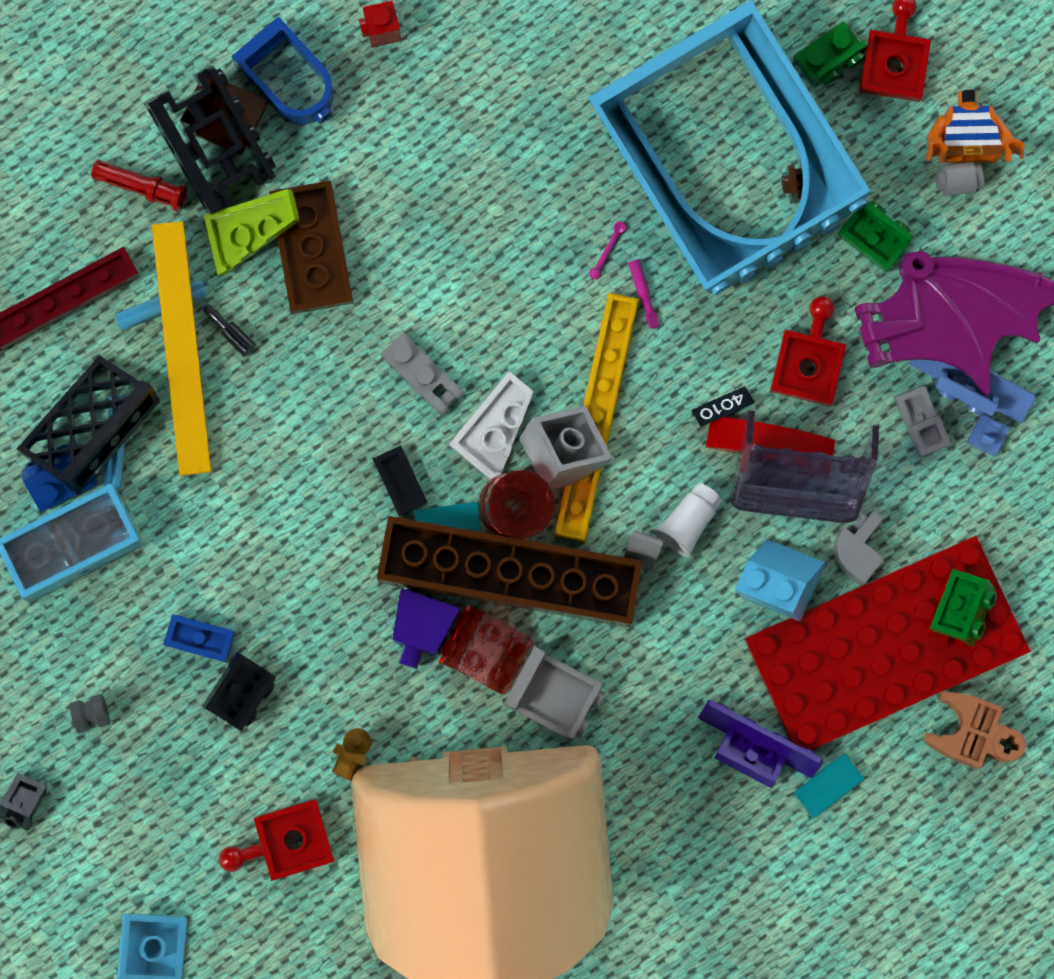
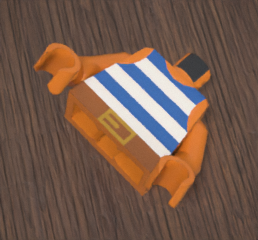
M975 90L958 92V106L948 107L945 114L936 119L927 135V161L931 160V156H938V163L998 162L1003 155V150L1006 162L1011 161L1012 154H1017L1020 156V159H1024V143L1015 139L1001 117L994 113L992 106H977Z

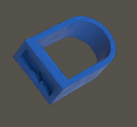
M279 16L232 55L235 67L286 121L298 125L311 124L316 121L322 124L333 114L330 108L334 93L327 69ZM285 40L325 84V91L321 100L311 108L295 110L285 106L252 70L256 64Z

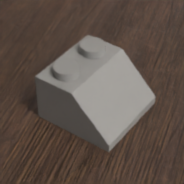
M586 406L534 417L519 438L545 491L573 485L613 459Z

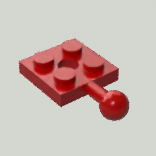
M894 0L892 11L897 17L894 33L870 29L859 92L914 102L922 100L931 40L906 36L908 19L913 17L917 10L915 0ZM891 59L899 60L903 64V70L899 73L891 72L887 67V61Z
M818 296L811 301L809 311L813 321L809 335L784 330L769 392L829 407L832 406L846 344L822 339L825 320H828L833 315L835 309L834 303L829 297ZM804 360L812 361L816 365V374L813 376L803 375L800 372L799 364Z
M317 799L253 818L260 844L244 849L228 846L219 854V864L227 872L238 871L245 861L264 856L271 881L335 862ZM292 830L299 831L303 836V844L296 850L288 848L285 843L286 835Z

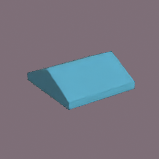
M123 914L117 979H182L187 917Z

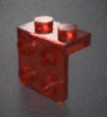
M467 606L457 620V627L451 639L444 645L442 656L438 663L468 676L499 694H505L510 688L532 644V640L529 636L487 612Z

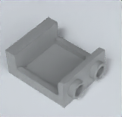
M534 646L504 702V706L573 741L575 735L579 738L583 736L590 722L585 719V716L590 707L597 709L605 692L600 690L602 682L582 674Z

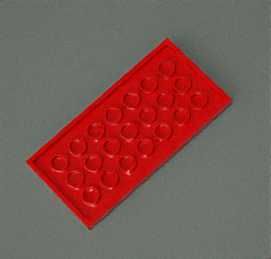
M977 536L804 612L801 621L789 618L744 638L790 742L809 750H813L1031 652ZM952 569L987 579L996 588L997 597L995 604L991 610L987 611L984 619V633L980 640H976L974 647L966 645L961 640L933 632L930 629Z

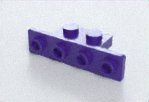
M708 700L698 716L700 720L726 733L714 758L771 789L775 785L784 764L812 778L823 763V759L816 756L813 751L797 746L788 741L783 735L773 733L759 726L750 718L740 716L729 710L722 703Z

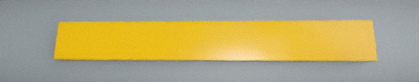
M184 222L152 224L179 476L212 473Z
M608 293L583 404L591 415L606 446L639 299ZM602 467L573 485L565 486L554 537L585 544Z

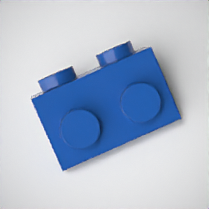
M70 444L62 445L57 449L68 448ZM71 455L54 458L55 468L62 472L71 462ZM32 461L27 463L25 469L21 471L22 480L40 512L76 495L64 483ZM96 477L90 481L83 491L98 484Z

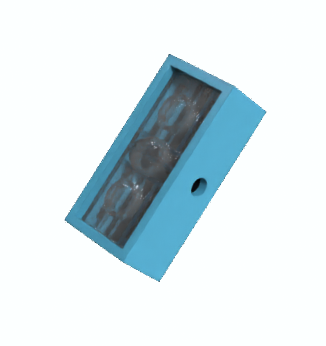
M110 483L0 538V554L21 598L31 602L145 544L117 488Z

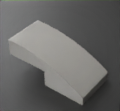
M925 385L894 396L901 417L921 457L951 445L941 417L936 415Z

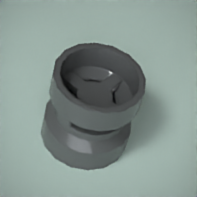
M102 694L92 696L90 701H86V703L81 700L70 702V713L77 733L88 731L91 725L99 727L110 725L107 704Z

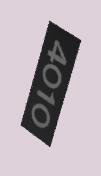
M744 386L691 411L700 427L747 407L755 403V401Z

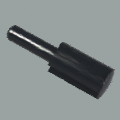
M210 304L204 306L203 311L222 329V336L242 357H246L254 350L257 344L234 322L228 323Z

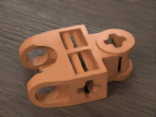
M941 691L938 700L949 705V708L956 712L959 718V726L954 734H943L942 737L926 732L923 739L924 743L945 757L974 769L982 767L985 756L1000 762H1009L1023 755L1026 747L1023 735L1015 729L998 723L1003 707L975 696ZM1009 738V744L1013 746V750L1004 753V746L1000 744V741Z

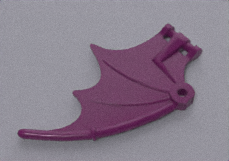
M920 250L918 252H908L905 255L899 268L902 283L890 299L882 303H862L857 305L854 310L856 317L861 320L860 333L864 347L868 348L870 354L867 357L870 368H878L889 363L907 360L944 362L963 371L974 381L982 394L987 396L990 393V363L994 346L1001 338L1007 336H1018L1036 344L1040 342L1041 338L1037 327L1038 315L1043 309L1054 306V280L1043 276L1042 272L1034 273L1014 266L969 258L931 257L928 253ZM881 313L882 321L874 322L873 315ZM888 343L891 352H882L880 345Z

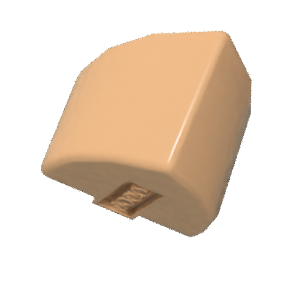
M583 745L507 752V746L449 751L443 752L442 759L366 765L359 767L353 774L351 788L365 929L377 957L407 979H554L571 970L605 937L614 903L602 765L599 753L594 747Z

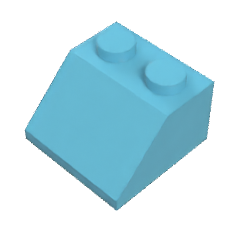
M767 539L747 561L735 590L742 598L801 621L826 563Z

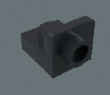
M17 773L0 803V819L11 828H23L29 831L32 826V817L47 792V785Z

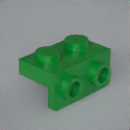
M871 201L862 209L854 212L837 235L887 273L911 243L914 236L910 234L911 230L907 225L899 220L893 221L885 215L886 211L881 205Z

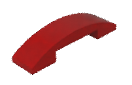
M722 417L709 424L705 448L731 453L752 454L799 463L798 466L830 471L835 440L779 425Z

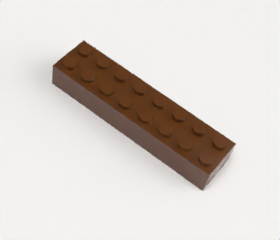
M388 516L377 581L386 585L630 628L633 621L643 561Z

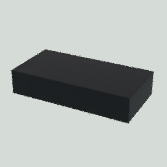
M401 445L372 458L399 517L428 504Z

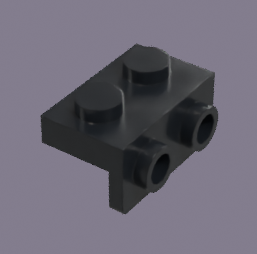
M236 652L202 707L242 731L245 726H249L255 719L257 714L256 708L262 699H266L273 691L276 676L239 652Z

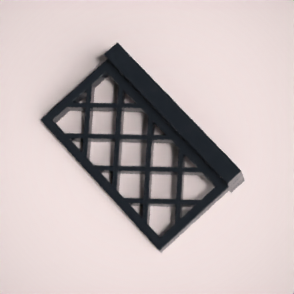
M99 355L16 449L21 455L64 483L70 491L78 496L157 406L160 399L150 384L144 380L138 381ZM102 367L110 372V381L94 383V376ZM130 385L135 388L128 397L117 399V387ZM111 388L112 400L95 403V391ZM89 393L90 404L74 407L73 400L78 394ZM112 408L113 414L108 420L97 422V410ZM90 412V424L75 426L74 415ZM68 416L69 428L53 430V423L57 418ZM91 431L92 438L88 443L76 446L75 434ZM69 435L70 447L54 450L53 438ZM37 441H48V451L36 454L30 451ZM71 455V462L62 472L55 468L54 458Z

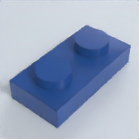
M172 614L163 645L227 663L235 631Z

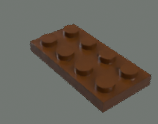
M331 180L269 191V194H273L286 189L293 190L300 219L299 222L277 237L291 314L353 304Z

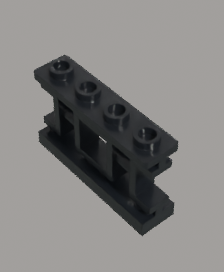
M208 65L202 71L193 74L201 88L176 103L170 92L165 90L160 95L143 102L205 212L213 215L223 209L224 205L232 202L225 190L226 187L248 174L255 185L260 186L265 181L276 177L273 172L276 165L267 151L263 153L257 143L260 141V137L252 124L247 126L242 117L245 110L236 96L231 97L226 88L229 82L224 72L220 68L216 70L214 66ZM207 79L210 80L230 117L226 116L222 108H218L206 115L198 100L213 92ZM164 104H167L171 113L174 114L188 107L195 122L181 129L187 142H184ZM218 119L232 144L207 158L193 133ZM239 135H241L261 172H258L252 163L245 165L239 170L236 168L230 155L244 148L238 137ZM196 160H199L204 169H208L218 162L220 163L227 177L213 184L219 195L218 197L213 193Z

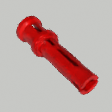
M99 159L96 160L91 171V178L94 180L103 181L145 196L148 202H159L171 206L173 211L176 212L182 209L187 196V185L180 184V186L163 181V178L158 175L152 176V178L143 176Z

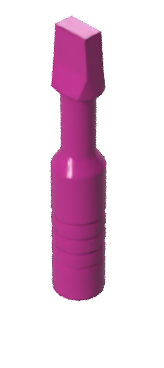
M640 259L630 261L628 265L638 296L643 301L648 326L650 329L658 328L660 326L658 317L653 310L649 298L650 290Z

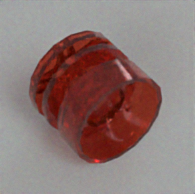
M526 470L501 473L491 478L482 488L478 500L479 515L485 527L495 535L511 538L532 537L543 531L551 521L555 509L554 495L549 484L538 474ZM513 500L515 503H518V509L512 511V508L507 507V501Z

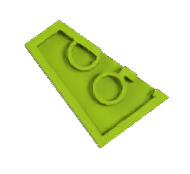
M282 190L222 209L213 215H204L218 276L223 277L300 221L293 190Z

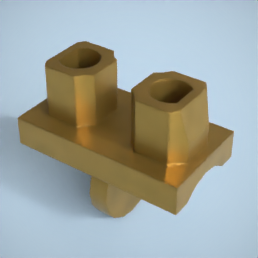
M360 728L351 729L344 736V747L338 743L336 744L333 753L339 757L332 770L334 774L352 782L353 774L358 767L368 764L370 759L365 754L368 753L372 744L368 732Z

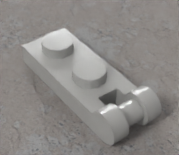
M404 333L381 353V357L442 417L449 411V405L455 400L459 401L465 395L462 389ZM442 385L447 391L438 398L433 392Z

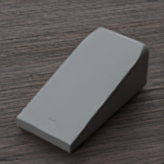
M635 530L632 532L624 558L643 561L642 568L650 571L654 568L663 542L661 539Z

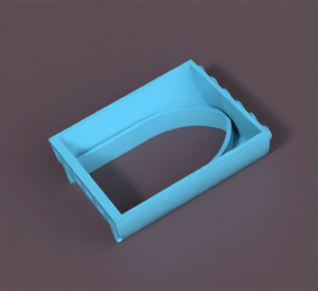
M749 0L588 97L706 292H713L714 295H717L739 281L741 284L749 282L758 275L756 271L765 265L768 268L774 267L785 259L783 256L785 253L792 249L795 252L804 249L812 243L810 240L812 237L820 232L823 236L831 233L839 227L838 222L868 204L866 198L871 190L752 0ZM728 38L787 133L799 159L802 172V196L796 214L781 236L774 238H743L723 232L704 221L686 203L623 100L723 39Z

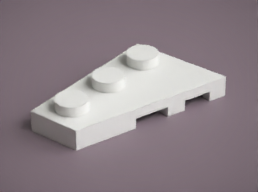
M508 371L448 444L496 485L499 484L502 471L510 455L513 442L521 426L533 390Z

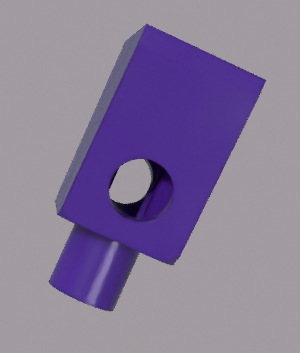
M401 588L392 638L393 642L404 645L399 664L417 669L423 652L436 656L455 623L460 608Z

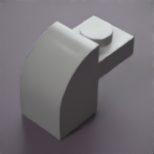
M875 510L868 517L864 513L861 514L851 527L855 531L854 534L843 527L834 542V558L838 567L860 587L868 581L885 559L865 543L884 519Z

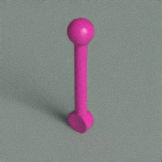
M621 221L615 223L614 233L596 267L589 271L590 278L597 280L601 277L600 270L619 235L624 234L626 231L625 223Z

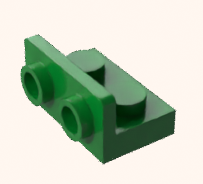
M843 21L796 53L793 60L814 88L822 82L826 86L839 77L840 73L838 71L848 65L849 68H853L865 58L863 54L868 44L865 40L859 42Z
M952 569L930 629L933 632L961 640L966 645L974 647L976 640H980L984 633V619L987 611L991 610L995 604L997 597L996 588L987 579Z

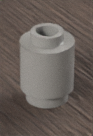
M972 161L941 165L940 172L935 174L936 188L938 191H942L944 196L974 193L976 189L983 188L984 185L982 167L979 163L973 164Z

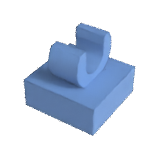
M980 415L966 443L995 457L1010 427L986 415Z

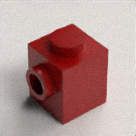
M393 0L362 7L364 18L359 19L362 36H369L371 48L401 41L400 27Z

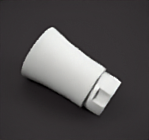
M698 483L691 493L686 494L680 504L653 532L658 539H661L674 552L688 558L706 526L716 514L715 510L720 506L722 499L713 489L703 483Z

